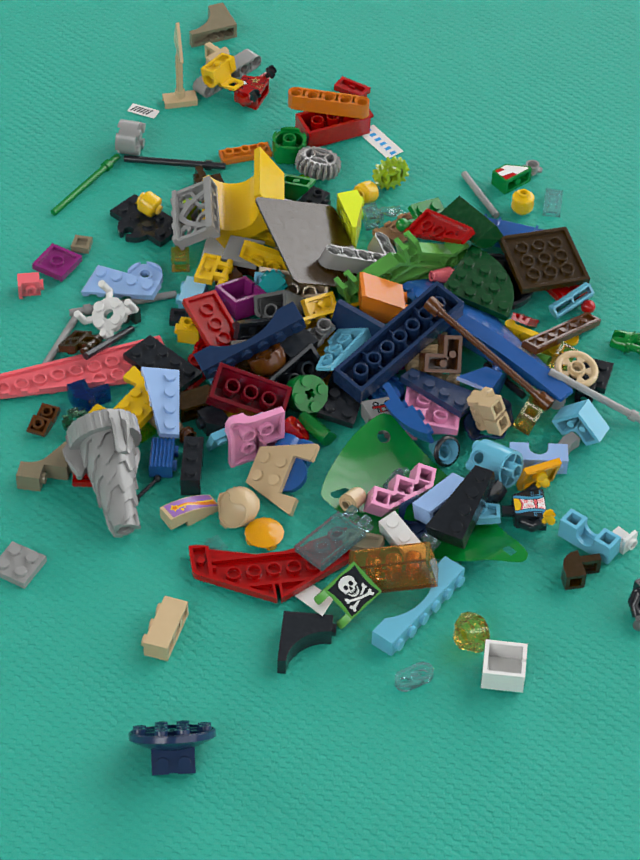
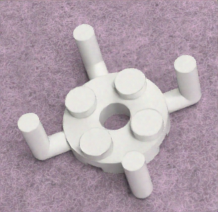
M100 280L98 286L106 292V298L94 304L92 316L85 317L79 310L74 312V316L84 325L93 323L100 330V336L107 340L114 335V332L121 329L120 326L123 322L127 321L128 315L137 313L139 308L130 299H125L123 303L119 298L113 297V289L104 280ZM113 312L111 318L107 319V315Z

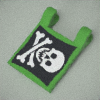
M353 561L314 597V601L320 605L330 596L346 613L336 622L337 626L343 629L382 591Z

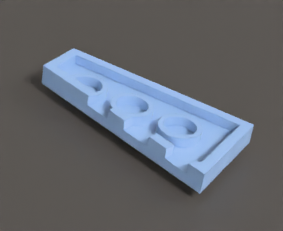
M98 265L81 293L83 296L94 294L97 297H105L106 292L98 286V282L104 280L113 289L114 297L130 296L131 299L154 300L162 286L159 281Z
M141 367V374L145 381L144 385L148 392L149 403L154 413L153 417L159 437L179 438V370Z

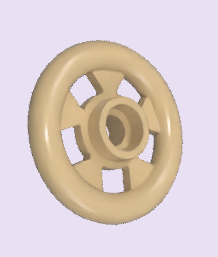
M566 351L559 355L554 364L555 370L568 377L577 378V382L587 387L593 385L598 378L599 370L595 360L581 351ZM569 358H576V360L570 362ZM586 362L590 368L586 369L584 363ZM562 365L568 366L567 371H562ZM585 374L589 376L587 380L582 378Z

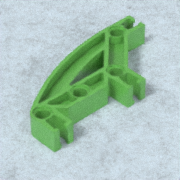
M408 230L404 233V237L408 239L407 243H403L398 237L394 239L397 253L390 252L360 272L399 284H404L407 281L429 279V271L447 266L453 268L458 265L467 252L469 245L467 242L464 245L448 242L444 244L419 242ZM348 269L343 273L345 277H348L347 282L343 283L338 276L334 278L338 293L348 304H352L358 301L359 273L355 277Z

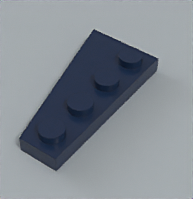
M414 368L401 375L400 382L459 418L470 411L467 398L471 395V390Z

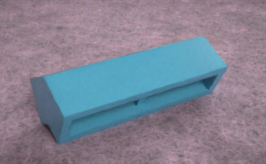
M585 282L549 305V311L557 320L582 304L584 300L594 296L595 292L590 283ZM586 291L588 292V293H586L585 295H583L582 297H580L579 299H577L576 301H574V299H576L577 297H579L580 295H582V294L585 293ZM570 303L568 306H566L565 308H563L562 310H560L559 312H557V310H559L560 308H562V307L565 306L566 304Z

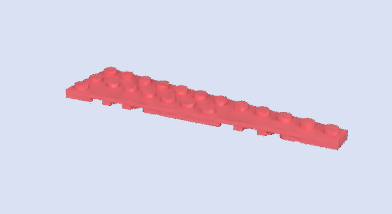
M160 335L154 336L155 339L164 344ZM142 340L108 347L88 360L84 359L83 355L80 354L1 373L0 399L128 384L124 382L123 376L133 366L123 359V354Z

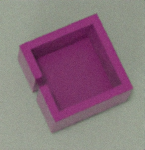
M247 276L215 286V290L235 321L256 315L254 312V296L266 293Z

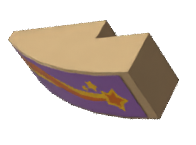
M195 495L181 498L160 507V518L171 530L184 523L190 526L217 512L218 503L211 495Z

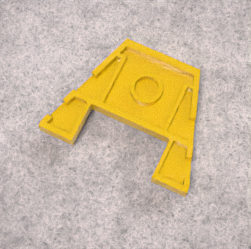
M133 366L123 376L124 382L134 386V388L113 409H124L135 414L141 429L153 417L154 413L152 407H150L144 378L136 366ZM96 404L88 413L107 408Z

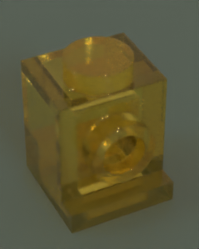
M178 245L171 247L172 272H190L189 247H185V250H181ZM175 262H186V264L175 265Z

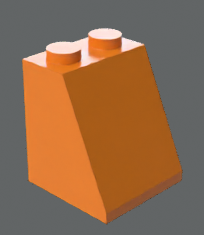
M359 272V310L382 323H388L408 306V304H405L407 303V292H403L402 284L365 272Z

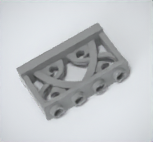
M206 176L203 178V181L179 191H172V198L170 199L172 204L171 215L173 218L171 226L174 234L172 240L176 246L178 245L181 250H185V247L210 237L214 239L220 237L218 190L210 176ZM195 206L205 209L198 215L196 222L186 219Z

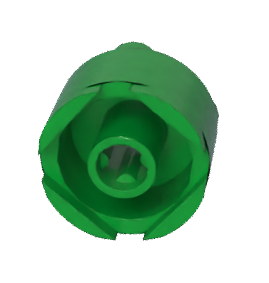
M283 127L281 131H275L272 136V155L277 164L295 165L298 151L303 147L306 148V134L301 133L300 129L296 127Z
M299 375L290 379L286 384L292 387L287 404L295 412H318L327 401L328 386L321 378L315 375Z

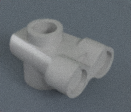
M321 318L318 320L317 326L307 330L319 340V348L336 328L328 318Z

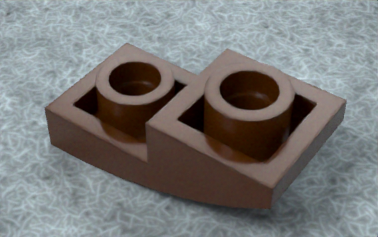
M42 403L37 415H33L26 431L45 437L55 424L61 412L60 407Z

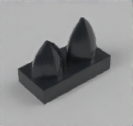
M267 318L237 320L232 324L234 329L233 338L235 340L250 339L263 330L270 320Z

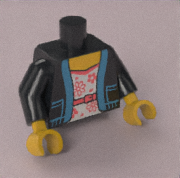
M544 472L538 474L536 478L537 483L534 482L526 489L513 494L511 505H501V517H512L515 528H521L529 532L537 530L546 531L547 523L549 525L555 524L556 520L554 517L556 514L552 509H546L543 489H540V487L547 488L550 485L548 476Z

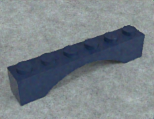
M291 302L276 310L267 326L252 338L230 346L210 345L193 355L205 378L208 380L214 378L220 362L235 367L236 364L250 359L253 355L267 350L270 346L284 341L293 334L301 332L306 328V324L295 303Z

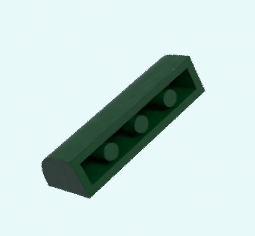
M458 196L440 213L472 227L475 234L469 240L479 248L491 247L503 237V234L492 221L461 196Z

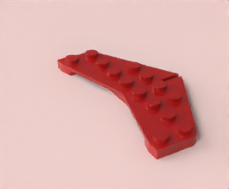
M339 529L329 532L327 537L286 551L261 554L209 549V546L190 545L188 546L192 575L196 580L276 604L278 600L276 589L279 588L281 603L351 562L352 550L345 549L342 542L348 530Z

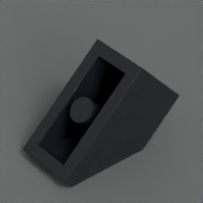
M209 405L197 410L196 425L199 430L202 429L206 436H210L211 433L225 428V423L229 417L222 409Z

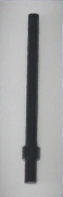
M124 155V162L182 167L202 165L205 170L211 171L212 169H226V163L213 162V160L194 161Z

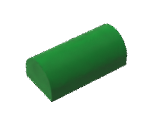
M302 411L299 415L298 420L307 432L323 446L330 445L336 439V434L312 414Z

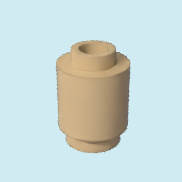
M359 487L351 488L339 498L340 507L345 512H354L365 503L367 498L366 492Z

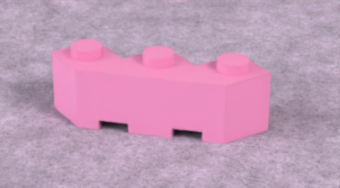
M418 463L410 471L409 478L396 474L389 481L387 489L374 486L367 493L363 511L383 517L398 509L399 505L416 495H424L433 487L437 469Z

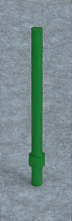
M116 153L110 159H106L99 169L51 210V214L56 216L104 172L112 169L113 165L120 159V155Z

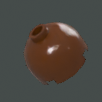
M277 343L270 346L267 350L253 355L247 361L255 374L261 377H271L286 364V355L283 347Z

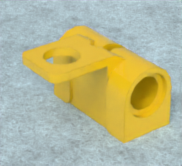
M220 53L200 68L203 82L209 88L218 85L219 87L236 91L244 84V81L231 77V74L236 71L235 58L232 55ZM231 83H238L235 86H229Z

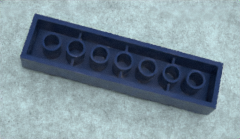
M436 281L334 369L333 382L361 404L362 401H365L418 355L419 352L438 337V334L441 335L450 327V324L445 319L443 320V318L438 316L434 317L423 307L430 297L434 296L444 305L443 308L448 315L456 321L463 315L464 302Z

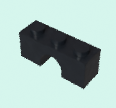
M184 436L180 477L181 495H201L204 437Z

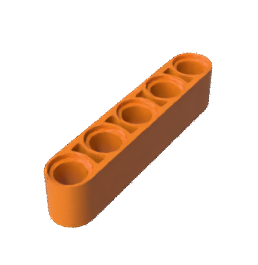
M292 87L288 90V107L294 110L364 119L369 116L370 101L365 96L301 87Z

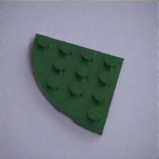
M471 245L444 284V287L461 299L464 304L506 321L511 314L514 301V290L510 277L494 257L481 248Z

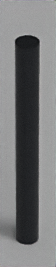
M129 326L83 353V358L88 360L135 331L134 327Z

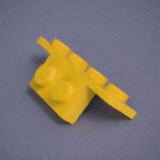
M333 291L300 301L306 316L303 317L305 324H311L312 320H315V323H317L319 319L327 316L330 319L333 317L337 303ZM355 302L350 305L357 307L359 306V302Z

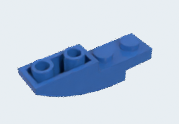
M389 382L382 385L390 399L384 404L398 424L409 434L428 443L435 442L432 437L434 431L429 423L424 424L423 420H425V417L421 410L416 411L413 405L408 406L405 400L401 401L399 399L401 394L396 386L393 388Z

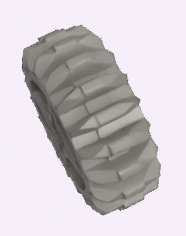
M320 146L303 147L298 151L295 159L296 169L303 173L304 176H309L316 180L335 179L341 169L340 157L336 153H332V150H327Z

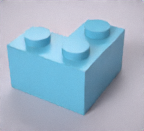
M589 399L563 406L552 419V423L561 435L568 434L571 431L576 432L586 446L599 443L610 428Z

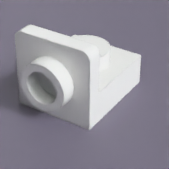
M618 526L612 531L621 537L619 548L621 554H625L628 550H633L638 543V532L636 530L629 534Z

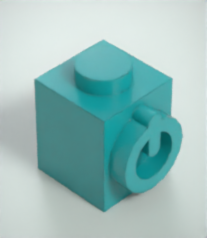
M274 269L270 272L267 270L261 276L262 281L258 284L266 293L286 290L288 287L285 280L286 276L280 270L275 271Z

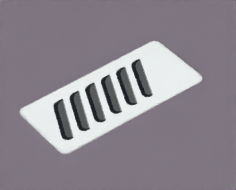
M134 103L128 109L129 112L150 118H155L159 113V110Z

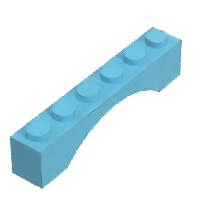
M445 556L433 568L432 587L425 599L415 608L404 614L385 618L372 631L371 644L390 656L396 651H400L408 638H412L416 634L417 629L427 623L429 616L433 612L436 613L445 600L450 599L453 591L463 585L465 581V568Z

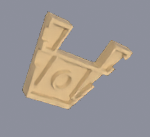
M318 444L261 446L246 479V483L289 516L293 517L299 500L282 494L295 459L298 458L314 463L320 446Z

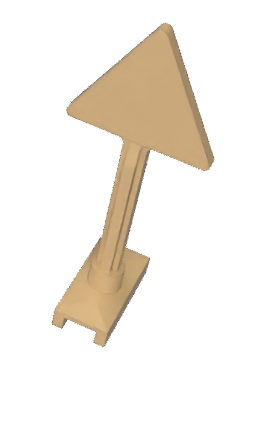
M178 22L175 25L174 31L176 89L173 93L162 94L165 109L198 105L195 90L185 91L183 88L184 61L180 23Z

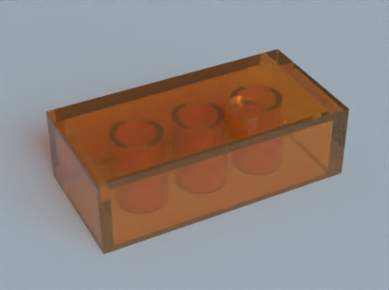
M430 541L354 550L349 553V565L354 561L382 591L381 593L438 587V565Z

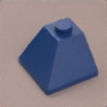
M493 365L492 368L483 367L457 376L456 380L480 390L484 387L492 388L496 395H500L508 374L504 373L498 366Z

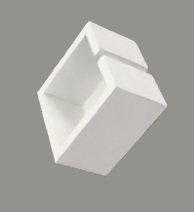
M486 639L481 688L523 693L528 644Z

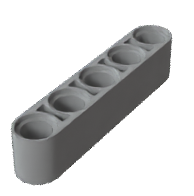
M249 49L234 56L236 71L231 74V77L240 79L242 76L255 70L261 64V57ZM202 76L198 77L193 83V90L205 98L223 89L218 85L209 88L203 82Z

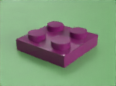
M52 243L32 263V269L63 282L82 262V255Z

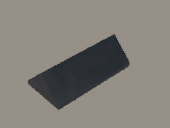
M309 343L268 379L286 385L290 379L299 375H315L323 380L331 372L316 370L320 355L313 344ZM287 404L285 413L290 409V407L288 406V404Z

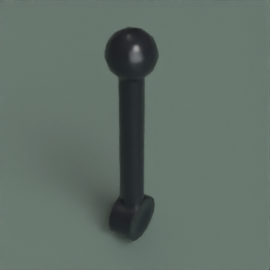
M154 476V480L137 495L138 503L140 498L156 482L161 481V476Z

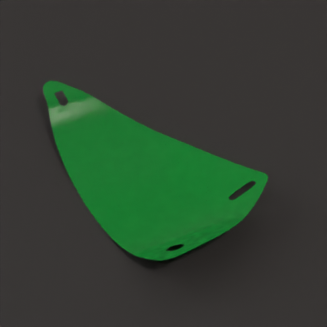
M382 413L362 426L344 446L327 473L322 486L321 496L327 503L352 522L370 533L382 535L379 532L378 521L387 515L379 517L364 512L365 503L352 513L345 512L340 507L339 498H333L331 492L343 488L350 490L351 488L359 487L367 495L374 486L387 489L389 481L396 474L409 478L410 471L418 463L437 469L433 487L445 479L447 475L418 447L393 416ZM381 430L387 431L390 434V441L387 443L380 442L377 437L378 432ZM411 503L406 508L404 519L417 521L414 518L413 505ZM497 524L475 525L465 549L429 536L420 540L430 552L431 558L441 560L446 556L453 561L497 560L523 562L528 557L525 548ZM510 546L517 552L511 556L503 548Z

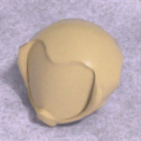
M242 486L233 487L219 493L217 499L220 525L225 529L247 526L249 522L255 519L260 509V499L250 489Z

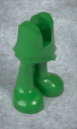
M614 330L609 345L624 354H629L631 351L640 354V332Z

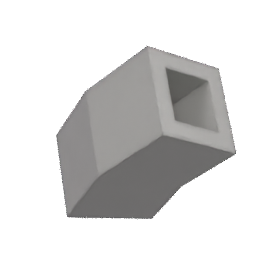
M571 431L563 436L558 444H568L569 455L572 450L579 446L580 438Z

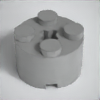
M120 119L118 123V128L120 129L115 137V150L121 154L140 156L141 148L143 149L145 145V139L142 138V135L145 132L146 124L139 121Z

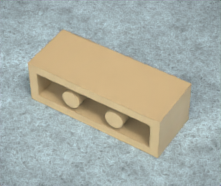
M164 596L162 603H158L156 616L154 619L151 618L148 627L149 631L143 635L141 646H144L145 656L164 661L169 660L189 615L188 601Z

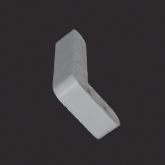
M376 232L367 247L368 251L328 244L318 262L327 269L344 272L349 269L351 273L358 274L390 252L396 253L385 234Z

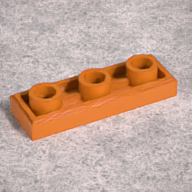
M259 142L257 144L219 150V157L222 163L229 165L254 160V149L261 147L269 157H272V151L268 142Z

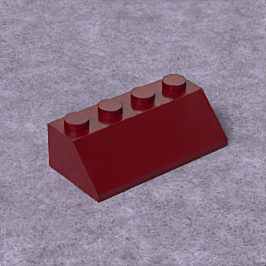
M220 362L205 404L236 415L244 413L247 416H254L281 406L285 411L292 387Z

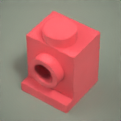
M39 272L17 274L19 299H23V296L41 295L40 290H44L43 279H39Z

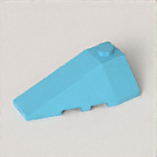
M369 328L338 329L329 338V346L324 348L325 354L320 357L316 370H334L372 337Z

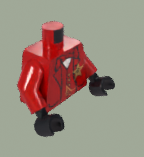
M274 65L267 67L266 72L260 76H242L240 80L244 81V84L236 91H233L235 102L243 107L247 106L257 110L269 93V79L274 78L277 72ZM231 83L229 86H235L238 83Z

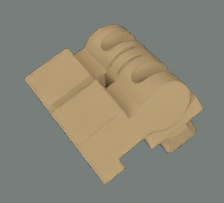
M484 387L481 391L473 390L467 402L473 419L476 421L477 429L481 431L487 430L489 434L501 436L511 426L508 413L504 411L506 408L501 395H496L494 390L489 387Z

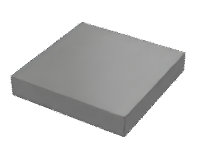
M231 235L222 255V261L226 262L228 259H232L234 266L256 270V265L239 257L244 240L264 246L265 241Z

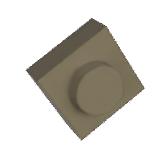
M75 235L71 244V251L89 254L93 237Z

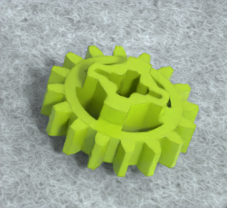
M393 156L392 159L387 157L386 161L380 160L381 164H376L377 169L372 171L374 173L372 178L376 186H379L380 189L385 187L388 190L390 187L395 189V185L401 186L400 182L406 181L405 177L409 176L408 171L410 169L405 159L402 160L401 157L396 158V156Z

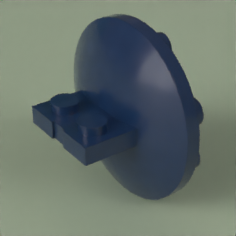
M189 720L176 721V725H168L167 721L155 722V726L150 727L135 725L128 735L130 742L151 749L152 775H169L170 773L191 774L196 773L195 747L216 737V729L211 726V722H199L197 725L189 724Z

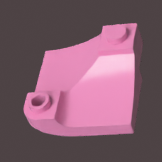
M407 387L405 394L406 403L408 406L413 405L416 411L421 410L425 417L423 422L425 425L429 423L434 431L433 434L457 436L460 421L458 416ZM405 431L411 439L417 440L416 437Z
M282 406L254 416L240 413L227 419L225 433L228 438V463L231 468L254 461L259 447L274 446L277 440L284 438L285 411Z

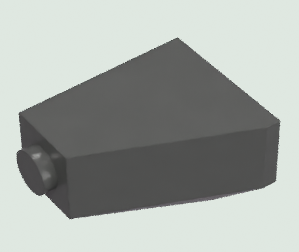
M288 290L255 295L254 312L259 318H267L271 321L276 310L294 302L301 316L306 317L300 302L306 298Z

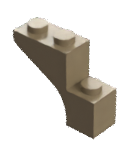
M65 441L40 461H21L16 474L17 489L40 492L42 485L46 484L47 478L68 480L70 473L73 472L62 453V449L67 442Z

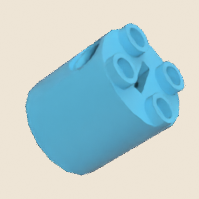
M489 439L476 440L472 445L470 458L466 462V469L471 471L477 465L494 471L495 481L499 480L506 488H509L516 483L522 473L523 456L520 452Z

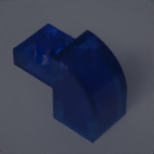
M85 379L67 384L68 399L77 411L88 413L96 404L101 405L111 402V390L108 383L91 389Z

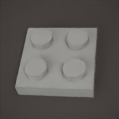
M12 541L0 555V578L25 589L47 562V558L43 554Z

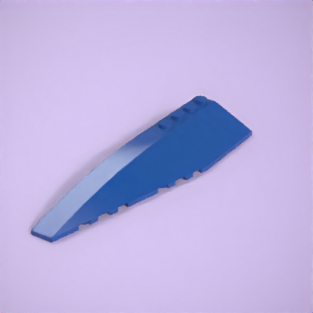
M429 279L407 281L402 284L403 292H407V303L405 304H411L435 282ZM464 304L463 315L457 320V323L461 324L473 337L475 336L493 354L497 355L513 371L517 372L522 379L559 402H562L573 393V389L566 383L548 375L550 368L535 354L522 348V342L495 316ZM452 326L445 330L447 335L462 336ZM463 337L462 345L493 363L477 347Z

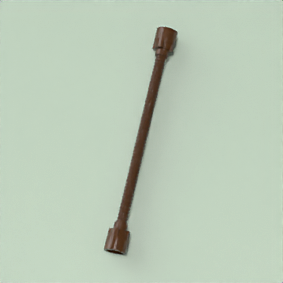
M432 296L426 301L423 307L434 317L438 316L443 318V320L445 319L450 326L461 333L480 352L497 364L515 382L517 381L522 388L526 389L532 395V398L535 399L534 403L544 412L555 402L553 398L544 391L535 390L532 385L522 379L517 372L513 371L510 366L493 354L475 336L473 337L468 330L464 329L461 324L448 315L443 308L444 305Z

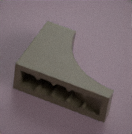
M223 2L208 6L207 22L201 27L189 31L190 45L193 48L205 45L208 42L214 43L237 37V23Z

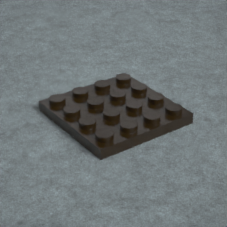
M566 226L506 235L498 241L521 294L582 285L585 282H590L589 274Z

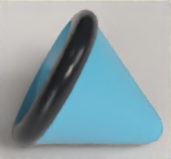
M445 436L429 444V449L434 456L435 462L441 467L453 465L459 457L460 444L453 436Z

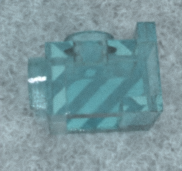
M376 202L366 203L362 207L364 214L363 223L366 231L377 227L380 229L383 227L384 214L381 213V209L377 208Z

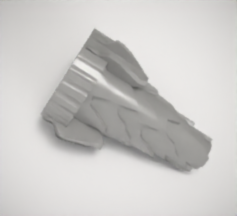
M102 409L77 418L68 427L67 435L65 436L67 444L62 449L67 464L76 475L77 480L83 479L87 473L96 494L99 508L103 509L108 528L114 537L120 538L132 533L135 529H141L136 508L138 506L136 474L140 461V450L137 446H139L142 439L137 417L135 414L124 409Z

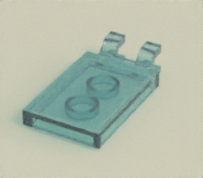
M351 505L343 514L339 511L297 543L294 546L295 552L320 571H323L366 536V532L373 529V526L369 523L372 520L366 514L360 519L359 515L356 514L358 508Z

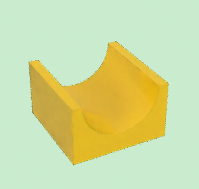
M261 147L254 149V175L250 179L240 183L229 184L219 182L211 177L218 190L220 237L215 239L226 248L231 235L251 238L267 230L268 228L255 203V199L257 197L284 200V172Z

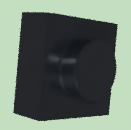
M171 308L169 326H175L176 323L179 324L181 316L189 317L187 311L180 308Z

